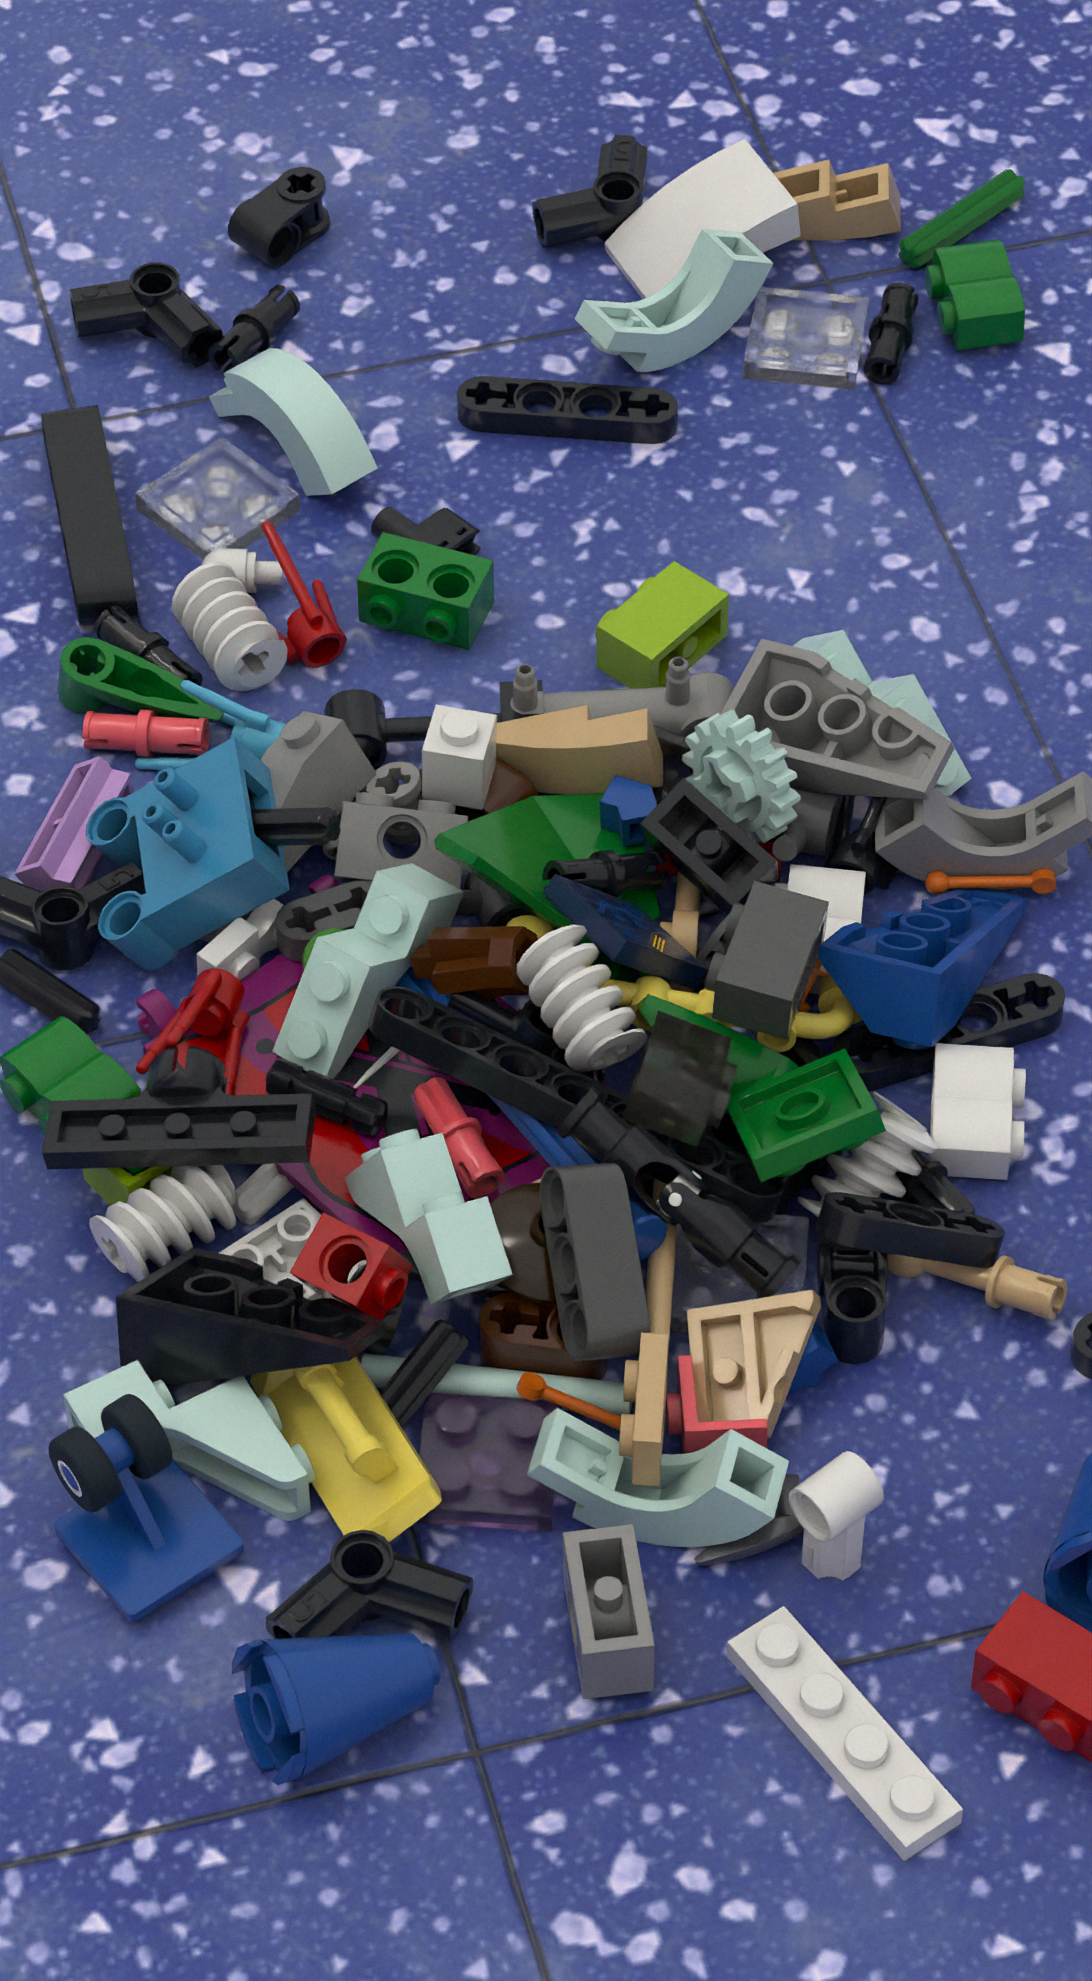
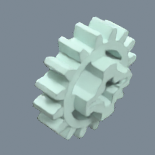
M729 710L722 715L717 713L694 727L695 732L688 735L685 739L691 751L682 755V761L691 767L694 773L685 779L755 842L762 840L765 843L787 830V825L796 820L798 816L791 806L801 801V795L790 788L789 782L797 778L796 771L788 769L784 759L787 751L785 748L774 749L770 744L772 731L767 727L761 732H757L753 716L748 714L739 719L735 710Z

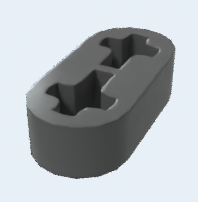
M372 880L351 881L284 905L277 912L275 919L279 951L289 959L302 962V955L306 944L317 933L331 928L353 929Z

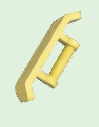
M356 1356L347 1362L252 1374L250 1383L257 1395L266 1394L273 1402L282 1423L281 1434L288 1445L292 1446L298 1443L307 1454L315 1474V1481L311 1483L343 1535L358 1530L374 1531L390 1542L442 1501L441 1491L436 1481Z

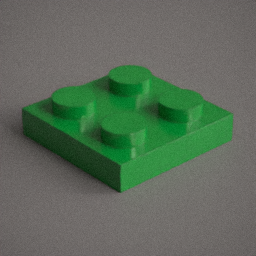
M842 1049L723 1099L731 1121L760 1182L776 1176L785 1177L795 1174L809 1162L836 1151L855 1149L864 1144L868 1138L886 1131L878 1108L846 1049Z

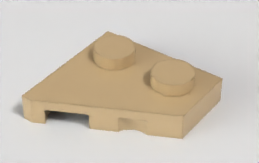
M814 1290L687 1310L690 1355L692 1356L698 1422L767 1419V1438H771L821 1308L820 1296Z

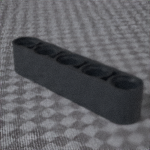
M98 405L42 412L41 423L79 626L95 624L98 617L106 609L116 618L111 613V606L114 605L120 606L132 618H138L134 580Z

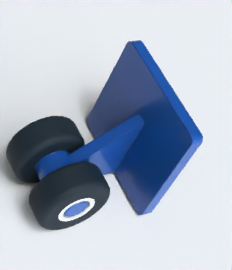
M125 1394L102 1410L101 1422L104 1433L94 1438L85 1429L72 1427L52 1439L48 1450L57 1476L70 1496L79 1505L55 1520V1534L126 1619L130 1622H136L244 1552V1543L241 1536L174 1461L168 1437L150 1408L137 1396Z

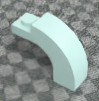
M702 229L680 271L661 290L645 299L630 303L584 300L575 320L592 336L591 342L595 347L611 355H621L637 372L665 369L695 356L728 331L750 306L774 263L741 232Z
M269 348L224 372L225 378L223 380L227 387L209 396L218 417L249 415L268 428L287 454L306 496L333 494L378 469L362 433L338 395L311 366L290 352L278 348Z
M556 1408L543 1420L527 1476L574 1500L576 1505L572 1518L591 1527L603 1528L633 1524L636 1541L672 1547H704L736 1541L759 1530L774 1519L789 1460L730 1429L701 1450L686 1454H662L660 1487L632 1485V1457L619 1456V1441Z

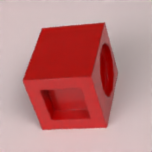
M322 1213L289 1273L314 1292L326 1298H334L377 1319L383 1320L387 1311L393 1309L404 1296L408 1284L407 1275L413 1265L388 1244ZM367 1260L365 1271L361 1277L352 1283H348V1275L351 1269L360 1261Z

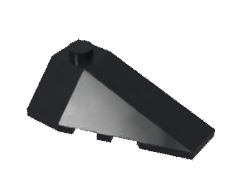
M197 1248L189 1249L116 1297L120 1368L138 1360L152 1383L160 1379L166 1386L347 1362L386 1335L385 1322L334 1298L309 1300L303 1297V1284L290 1278L274 1284L263 1278V1266L251 1260Z

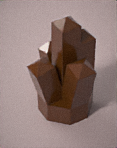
M524 926L436 927L426 939V945H420L411 955L410 964L415 977L429 978L438 995L474 991L489 1000L505 995H528L529 986L524 985L519 979L517 964L528 948L538 940L536 933Z

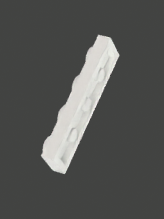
M784 1606L727 1642V1658L903 1861H906L961 1824L963 1808Z

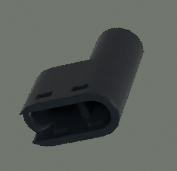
M386 507L377 514L371 526V533L378 540L381 534L386 532L471 555H476L481 549L473 543L475 535L481 530L448 508H442L420 524H416L393 507Z

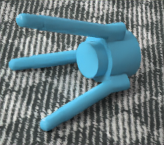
M184 680L180 685L182 691L223 711L224 715L221 722L233 727L230 739L232 737L237 738L259 760L262 759L267 749L278 739L286 723L270 719V715L250 710L189 680ZM138 758L135 761V767L140 770L161 771L165 768L175 770L195 758Z

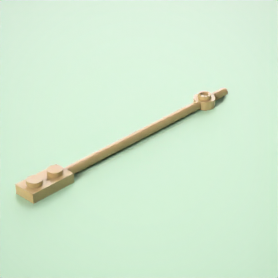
M678 872L673 922H660V926L697 958L701 891ZM669 981V986L673 990L694 993L693 987L690 989ZM664 1044L659 1112L685 1125L688 1069ZM654 1178L653 1200L656 1202L659 1199L661 1190L667 1184ZM665 1223L667 1232L663 1243L648 1257L645 1295L650 1319V1333H641L639 1361L626 1360L623 1401L636 1402L635 1414H621L619 1456L632 1457V1485L660 1487L677 1239V1226Z

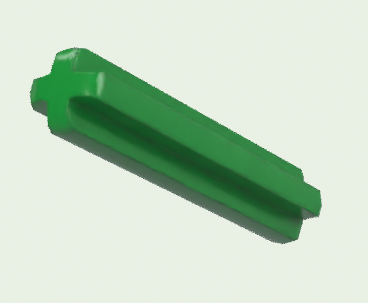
M1012 169L1004 170L912 232L899 243L901 251L898 255L901 261L907 262L911 268L921 267L933 259L934 248L952 246L1024 196L1023 186L1025 181L1023 177L1017 176Z

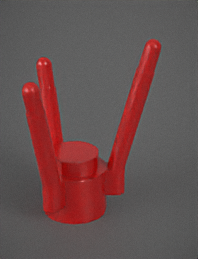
M264 521L261 526L301 606L287 620V638L277 631L279 639L284 640L288 649L287 662L293 664L301 659L308 667L317 668L325 666L341 654L347 638L337 623L323 582L319 579L312 582L317 608L272 522Z
M210 968L203 970L198 975L188 997L182 1000L174 1017L136 1065L137 1073L141 1075L146 1074L149 1070V1065L160 1052L166 1050L168 1046H176L189 1028L204 1036H215L221 1031H227L228 1035L223 1062L225 1067L224 1076L228 1078L225 1094L233 1095L242 1033L250 1019V1016L240 1009L245 997V989L240 980L230 972L222 969Z

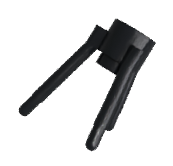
M843 795L832 849L824 863V868L866 872L864 894L871 892L875 885L881 889H887L898 868L875 852V832L873 831L887 797L873 796L860 828L849 834L856 795Z

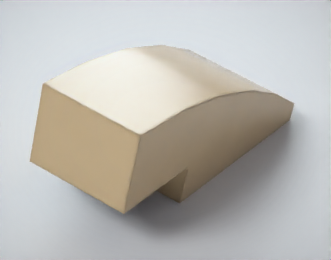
M830 159L773 173L798 203L801 236L793 240L831 241L856 239L901 231L900 193L889 163L835 175Z
M583 705L497 723L496 758L522 772L533 783L537 792L548 794L605 793L615 775L651 785L652 788L663 786V753L648 708L593 719L589 706Z

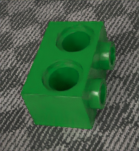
M383 532L357 578L359 621L380 628L429 639L437 643L470 650L494 604V560Z

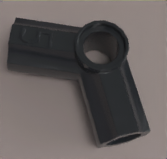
M615 135L610 142L601 145L598 175L593 188L533 201L532 215L537 237L542 248L594 236L606 242L617 228L643 204L648 159L647 147L639 144L634 136Z
M161 262L147 263L136 268L132 272L130 280L69 290L77 338L136 328L144 336L159 338L182 363L189 362L197 368L210 361L208 358L210 346L223 337L222 329L181 289L180 275L169 264Z
M130 862L80 889L57 886L43 891L0 876V934L36 947L39 960L50 969L63 971L81 967L90 960L93 954V942L103 938L98 930V920L102 909L109 900L125 891H136L140 895L146 893L143 871L133 862Z
M353 1531L342 1536L332 1547L330 1562L266 1617V1628L274 1639L345 1636L359 1622L377 1620L383 1616L451 1639L455 1633L458 1634L467 1615L469 1601L473 1592V1578L393 1552L392 1546L386 1538L374 1531ZM362 1573L373 1574L372 1577L364 1579L353 1577L356 1574Z

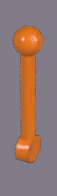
M1046 868L1038 869L1031 875L947 876L944 872L936 870L929 873L925 879L927 890L935 895L943 894L948 889L1032 888L1038 894H1048L1055 890L1057 886L1055 873Z
M526 1372L520 1377L516 1390L523 1398L531 1401H537L540 1398L620 1431L621 1416L547 1386L545 1380L538 1374Z

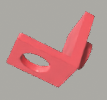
M678 1356L677 1393L666 1394V1423L668 1435L681 1436L682 1454L692 1453L707 1447L730 1429L767 1448V1419L698 1422L692 1356Z

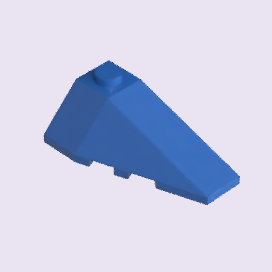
M984 888L955 889L922 900L921 912L904 914L900 911L892 910L882 913L880 926L866 930V926L858 922L843 926L819 945L817 958L871 1033L892 1037V1041L896 1045L904 1048L923 1049L932 1047L956 1025L1026 911L1027 898Z

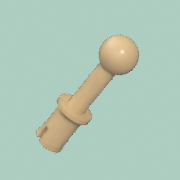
M887 1253L888 1271L894 1275L910 1278L927 1272L985 1291L986 1304L995 1309L1001 1305L1011 1306L1053 1321L1056 1318V1314L1061 1312L1066 1301L1068 1286L1065 1279L1015 1266L1014 1259L1006 1255H1002L995 1262L994 1266L990 1268H978Z

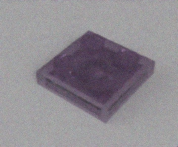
M430 1393L425 1400L419 1456L440 1488L442 1501L415 1523L552 1532L556 1491L527 1476V1472L544 1418L556 1408L563 1410V1407L547 1400L531 1401L521 1398Z

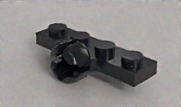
M173 1046L160 1052L151 1062L146 1088L137 1097L130 1099L51 1101L42 1155L48 1170L310 1163L316 1107L312 1093L239 1096L225 1094L228 1078L224 1076L225 1067L217 1056L203 1048L189 1046L185 1070H175L179 1049L177 1046Z

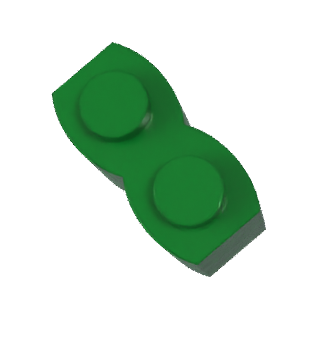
M997 239L934 248L933 265L925 267V285L929 299L938 298L939 301L937 304V317L941 334L950 335L957 350L1023 341L1025 323L1024 302L1019 285L1011 273L1008 256L1002 242Z
M64 1016L58 1017L0 1056L4 1079L0 1081V1087L5 1098L16 1111L23 1113L28 1110L39 1119V1124L44 1134L46 1133L51 1101L130 1099L141 1094L140 1087L127 1071L110 1056L100 1052L85 1032Z

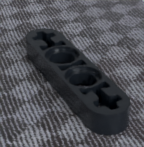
M479 376L466 380L457 390L458 420L464 427L477 432L660 444L671 439L678 429L677 400L671 393L657 388ZM533 403H544L553 407V409L545 413H533L525 408ZM508 404H514V408H508ZM589 407H601L608 410L609 413L602 417H590L583 414L582 411ZM621 412H627V416H621ZM648 415H657V417H648Z
M1031 973L979 988L956 1025L937 1043L1010 1048L1047 1036L1055 1032L1061 1025L1065 1001L1063 987L1056 979L1048 975ZM1025 1001H1033V1003L1024 1004ZM1046 1006V1009L1038 1010L1037 1008ZM969 1015H982L990 1019L994 1026L985 1032H973L964 1028L960 1021ZM1013 1016V1020L1009 1021L1008 1018ZM861 1025L841 1033L833 1043L832 1054L846 1049L849 1057L858 1055L863 1062L871 1061V1064L862 1066L858 1059H851L868 1092L933 1072L935 1046L924 1051L904 1048L896 1045L892 1041V1037L871 1033L866 1025ZM883 1045L889 1046L888 1048L883 1049Z

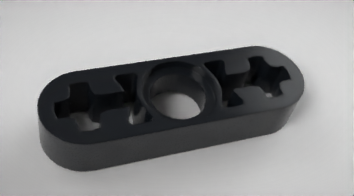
M830 1192L825 1195L815 1226L816 1231L821 1236L846 1247L978 1268L994 1266L1005 1236V1230L1000 1225L976 1214L843 1192Z

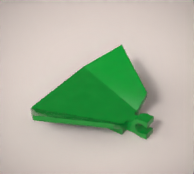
M604 793L531 796L439 833L434 839L435 848L532 916L544 920L552 926L553 930L574 924L545 898L546 895L543 893L544 887L550 882V880L543 881L542 878L544 867L549 861L586 859L592 853L602 850H613L618 855L646 852L644 843L623 847L619 833L601 828L600 800ZM655 890L622 892L621 896L618 897L637 904L655 921L660 916ZM584 935L582 940L575 946L593 942ZM598 948V957L591 965L606 964L611 971L609 979L635 983L636 979L632 976L630 967L612 961ZM639 971L641 977L653 976L648 973Z

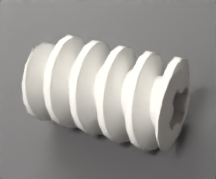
M210 562L201 565L187 574L177 586L172 598V612L178 623L183 626L189 639L194 642L199 653L204 656L210 669L215 672L221 684L235 691L255 690L270 683L281 672L287 661V646L284 640L279 639L275 627L268 623L265 613L257 607L254 598L247 593L244 584L237 579L234 570L223 562Z
M570 925L546 933L534 942L518 962L517 975L524 985L529 986L528 995L533 1003L541 1007V1018L549 1028H553V1039L560 1049L565 1050V1061L569 1067L579 1072L597 1071L623 1061L637 1052L646 1043L648 1036L642 1028L624 1032L636 1017L634 1011L630 1007L611 1010L622 1000L624 994L618 986L601 988L609 980L611 971L606 964L588 967L597 959L599 950L594 943H584L575 946L582 940L587 930L581 925Z
M874 1091L872 1094L883 1109L880 1116L886 1131L868 1138L864 1144L850 1150L852 1152L850 1158L829 1154L826 1160L837 1176L832 1180L814 1175L811 1178V1182L821 1195L820 1200L815 1201L799 1196L797 1198L798 1202L818 1217L824 1197L830 1192H843L881 1199V1193L903 1197L906 1189L897 1177L896 1172L899 1171L918 1176L921 1172V1166L911 1153L912 1150L934 1154L937 1149L935 1142L927 1132V1128L891 1101Z
M223 1165L174 1166L170 1176L162 1174L151 1180L149 1190L139 1188L130 1193L127 1204L120 1201L107 1208L105 1217L96 1215L90 1218L89 1227L96 1243L106 1258L119 1271L123 1273L128 1272L137 1282H140L150 1275L145 1263L147 1259H150L158 1268H162L171 1262L167 1250L168 1246L171 1245L181 1255L193 1248L189 1237L190 1232H193L206 1244L215 1240V1232L210 1222L211 1219L214 1218L226 1230L236 1226V1217L232 1209L237 1197L235 1186Z

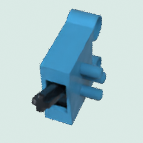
M235 737L175 770L171 768L161 770L152 783L125 798L114 797L104 801L94 810L87 822L86 836L88 841L118 867L133 862L143 871L146 891L143 895L136 891H125L109 900L102 909L98 920L100 935L141 969L152 971L161 968L172 959L178 950L289 891L283 846L326 845L329 841H335L341 832L337 824V812L329 807L276 809L270 769Z

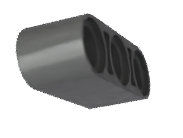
M615 1163L547 1167L540 1182V1206L565 1349L569 1357L574 1361L639 1356L641 1333H650V1319L624 1174Z

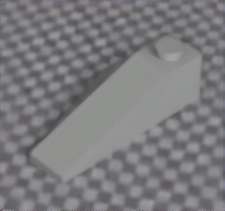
M762 638L720 713L722 715L729 710H735L739 719L748 714L753 716L757 732H761L768 727L772 731L770 744L774 749L785 748L787 755L784 759L788 769L796 771L797 778L789 782L790 788L822 794L928 800L954 751L951 741L901 708L893 709L873 696L869 687L855 678L852 681L834 670L830 662L816 652Z
M302 711L299 716L293 718L284 726L281 735L267 749L261 759L270 769L276 809L329 807L335 810L339 816L342 812L343 801L351 802L356 797V794L377 774L343 719ZM311 845L283 846L287 872ZM252 911L241 916V918L245 920ZM232 922L200 938V940L211 942Z

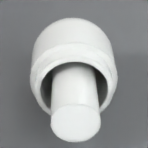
M217 549L209 553L202 562V565L210 562H223L234 570L237 579L244 584L247 593H256L257 585H283V571L278 561H258L257 552H249L248 549Z

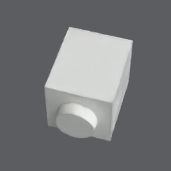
M435 705L422 748V800L443 801L456 804L457 806L483 810L496 766L497 715Z

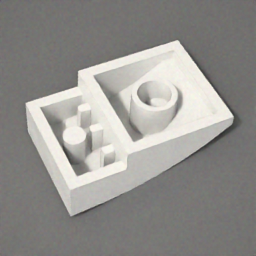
M746 139L718 151L669 182L632 213L604 243L607 254L642 299L661 290L676 276L687 260L702 229L741 232L762 253L801 236L798 203Z

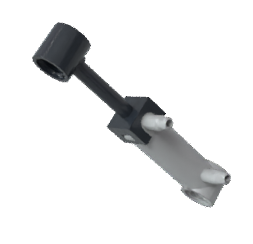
M675 657L669 661V669L666 672V687L543 693L542 680L536 679L534 668L528 664H522L516 668L513 681L499 682L500 713L489 714L497 715V723L583 705L589 706L593 719L648 708L660 747H682L686 752H689L691 749L685 742L686 737L695 732L694 727L717 713H721L734 690V685L727 677L718 673L704 672L690 676L687 660L682 657ZM360 689L345 690L333 695L326 703L324 710L325 716L344 720L374 770L378 769L386 760L387 743L425 741L432 716L385 718L383 701L376 694Z

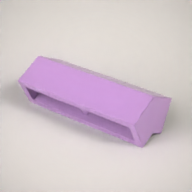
M101 756L75 764L14 875L24 885L40 891L57 886L80 889L89 884L104 854L88 841L86 836L87 822L94 810L104 801L114 797L125 798L133 793L131 774L112 769Z

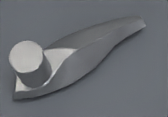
M785 1475L776 1509L777 1512L773 1520L746 1537L709 1547L694 1558L697 1566L720 1564L758 1554L790 1540L804 1530L791 1509L788 1497L790 1491L800 1484L799 1475Z

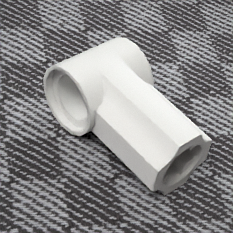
M846 1451L793 1488L788 1496L791 1509L800 1525L804 1528L802 1564L817 1579L835 1577L843 1581L861 1567L865 1516L882 1504L884 1500L882 1486L871 1467L857 1454Z

